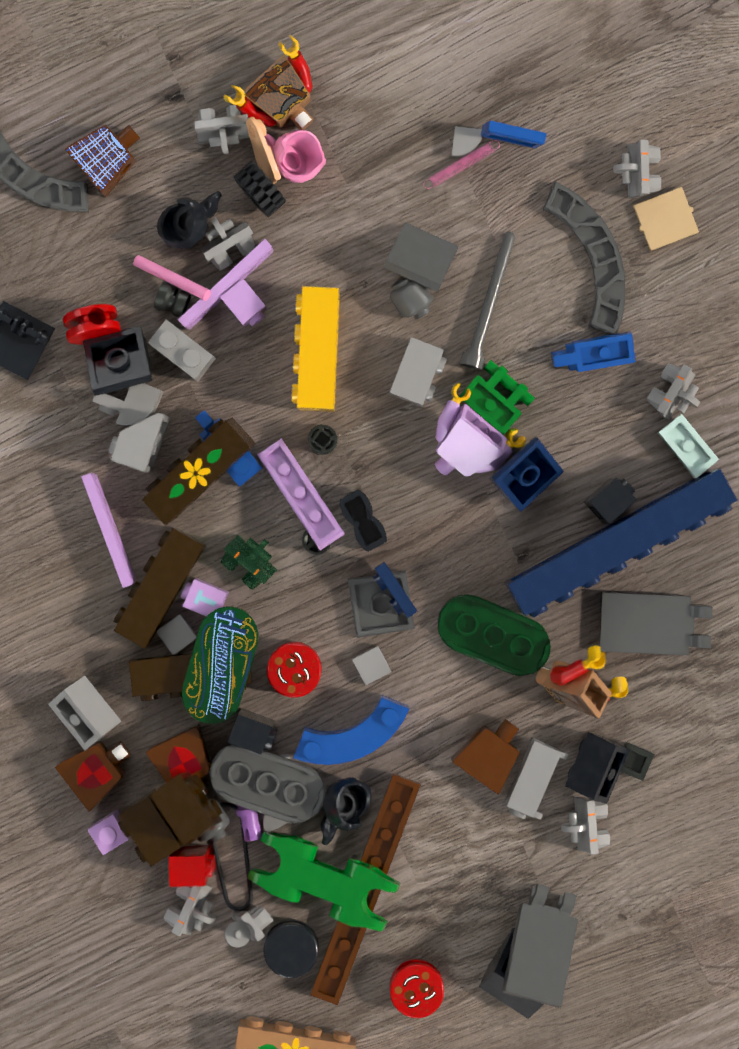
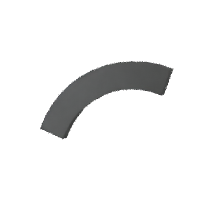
M0 129V180L22 197L41 206L58 211L89 213L87 182L61 180L44 175L33 169L15 154Z
M555 181L543 210L558 218L572 230L585 248L590 259L595 279V301L588 326L608 335L617 334L625 307V272L617 243L601 216L581 196Z

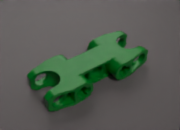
M263 832L260 841L277 850L281 859L280 867L274 873L254 868L249 871L247 877L250 881L259 885L271 895L290 902L299 903L303 891L332 902L329 916L349 926L377 931L385 929L387 920L369 909L367 895L372 889L396 893L401 884L399 881L388 876L378 867L357 859L349 858L345 870L315 859L319 846L309 840L296 835Z

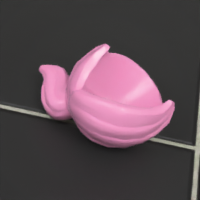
M294 130L283 134L277 140L269 134L264 136L267 145L272 150L280 175L290 182L303 183L311 180L326 164L319 140L309 131Z

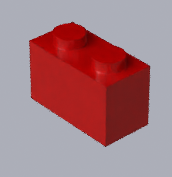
M182 846L168 857L169 887L206 886L209 877H213V872H215V854H210V846Z

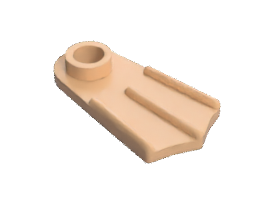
M254 117L247 118L246 126L257 165L271 182L275 184L277 180L281 179V175L272 150L267 145L264 137L267 134L265 125L260 119L256 120Z

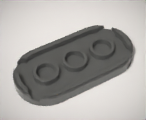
M233 744L220 750L211 763L210 779L212 786L222 799L288 823H300L314 817L324 804L325 789L320 775L313 768L303 763L266 750L260 755Z

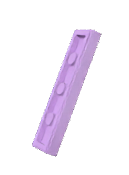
M264 239L210 289L211 295L208 300H198L178 321L187 330L195 326L222 300L220 297L241 279H245L273 253V247L269 242Z
M282 438L257 454L319 550H322L345 534Z
M95 473L81 476L123 588L133 585L137 580L98 476Z

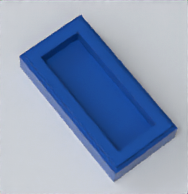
M488 121L482 125L481 129L482 137L534 149L545 144L547 134L495 121Z

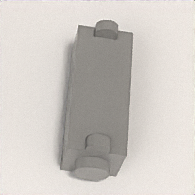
M532 738L505 800L506 806L510 808L509 813L525 819L526 815L541 819L543 813L537 810L559 758L566 760L569 754Z

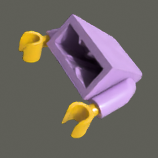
M457 383L451 390L452 401L448 400L438 418L435 438L438 441L436 452L441 458L436 461L435 466L443 475H448L453 469H457L464 476H471L475 472L484 473L497 470L513 453V447H522L526 439L524 436H520L517 441L513 442V436L518 432V429L510 428L504 437L469 406L464 404L461 407V401L467 400L471 395V391L468 388L463 397H458L457 389L461 383Z

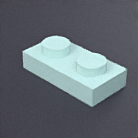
M682 414L658 432V435L694 478L699 477L719 460Z

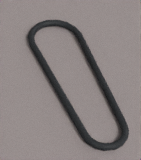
M219 803L221 807H230L235 811L238 808L232 803ZM240 819L246 876L248 877L250 871L247 842L244 840ZM211 843L226 905L234 911L247 909L253 901L252 881L247 878L248 902L241 907L232 905L228 898L216 843Z

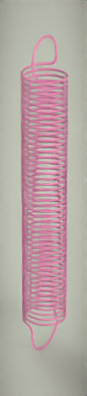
M487 143L484 147L482 146L480 149L474 150L471 154L469 153L467 156L459 159L456 164L454 163L452 166L450 165L448 168L446 167L444 170L438 171L435 175L433 174L428 180H431L432 183H435L437 180L439 181L441 178L443 179L442 182L445 179L448 180L450 177L463 171V168L466 165L468 166L473 159L475 160L477 157L479 158L481 155L483 156L485 153L491 152L490 145Z

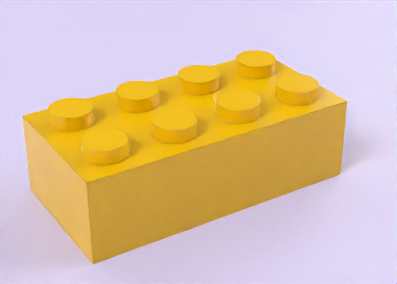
M302 287V294H296L297 315H301V324H295L294 341L296 345H300V353L294 354L293 372L294 374H299L298 384L292 385V402L297 404L299 411L335 412L339 288Z

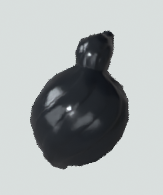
M217 191L209 195L200 203L189 197L177 199L178 203L167 207L161 213L156 226L157 232L165 245L169 248L181 250L194 247L204 237L208 227V219L213 217L218 210V202L222 197L221 192Z
M347 777L346 779L337 780L329 786L323 804L326 815L320 823L323 834L321 843L327 846L332 841L337 829L348 831L362 826L359 817L367 811L372 797L371 789L367 784L354 777Z

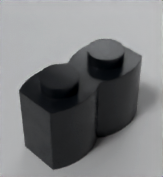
M358 489L340 499L341 511L344 517L354 525L355 537L363 549L369 552L387 542L385 529L381 522L373 516L371 503L362 491Z

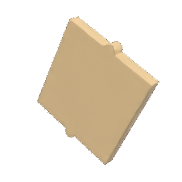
M682 187L633 206L640 223L639 231L643 232L650 251L699 233L692 215L694 209L689 207Z

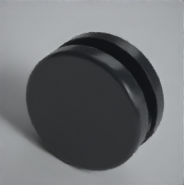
M288 919L277 923L268 932L264 943L263 953L268 967L281 977L297 978L303 976L312 969L317 960L318 938L314 930L300 920Z

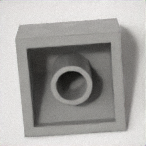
M157 413L120 431L118 437H113L108 453L112 454L111 461L152 473L170 417Z

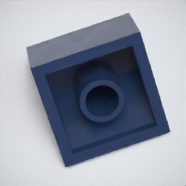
M533 437L489 479L502 495L521 512L564 471L537 437Z

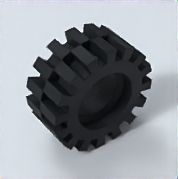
M250 161L233 176L247 197L268 218L286 203L278 188L253 161Z

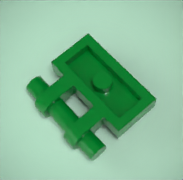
M490 360L484 369L492 377L486 382L477 375L459 397H463L469 388L471 395L463 402L504 435L522 415V412L514 406L515 403L520 400L528 407L535 397L527 391L528 387L523 383L519 384L508 375V370L503 365L499 367ZM498 382L512 393L508 399L494 389Z

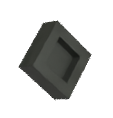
M626 741L624 747L630 749L621 772L643 781L655 754Z

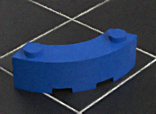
M381 695L373 710L359 723L349 728L321 731L305 727L293 758L307 763L323 765L341 764L362 758L381 747L393 736L404 721L409 711V705Z

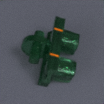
M237 535L224 548L226 552L221 560V564L231 571H234L239 564L243 565L248 572L242 578V581L251 590L261 583L265 584L277 571L268 562L273 556L265 550V547L269 544V541L266 539L258 544L251 537L245 542Z

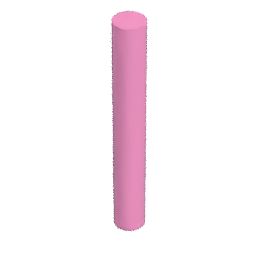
M140 255L134 259V266L204 301L209 299L211 295L209 289Z

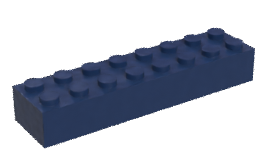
M709 470L504 583L520 612L525 616L530 615L534 618L547 611L546 605L555 600L561 603L573 597L574 589L580 586L587 589L601 581L600 575L606 572L612 575L626 568L625 562L629 559L640 560L652 554L654 551L651 547L657 544L666 546L680 538L678 533L684 529L691 532L706 524L704 520L710 515L711 517H719L733 509L730 504L738 500L722 470Z

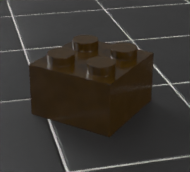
M190 771L177 775L150 794L183 846L195 841L223 821L219 816L222 814L220 807L214 799L208 800L203 792L205 789L204 783L197 774L192 776Z
M155 788L125 807L118 816L120 819L118 825L127 838L129 836L132 837L137 845L134 847L136 854L143 863L147 861L151 867L183 845L150 796L151 793L156 791Z

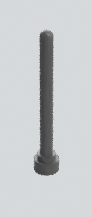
M506 232L503 236L471 347H467L466 352L462 353L460 365L471 369L482 370L485 362L482 348L515 241V235L512 232Z

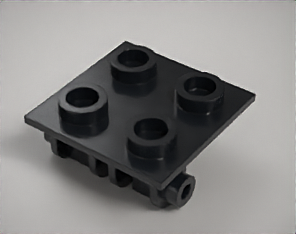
M3 301L0 306V366L29 380L56 328Z

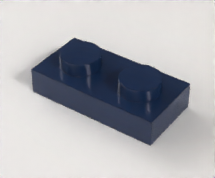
M385 561L376 566L377 574L373 577L382 591L388 588L394 598L390 600V603L400 616L405 613L407 618L418 612Z

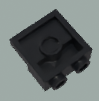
M140 326L126 328L120 332L83 341L91 388L95 396L153 381L147 343Z

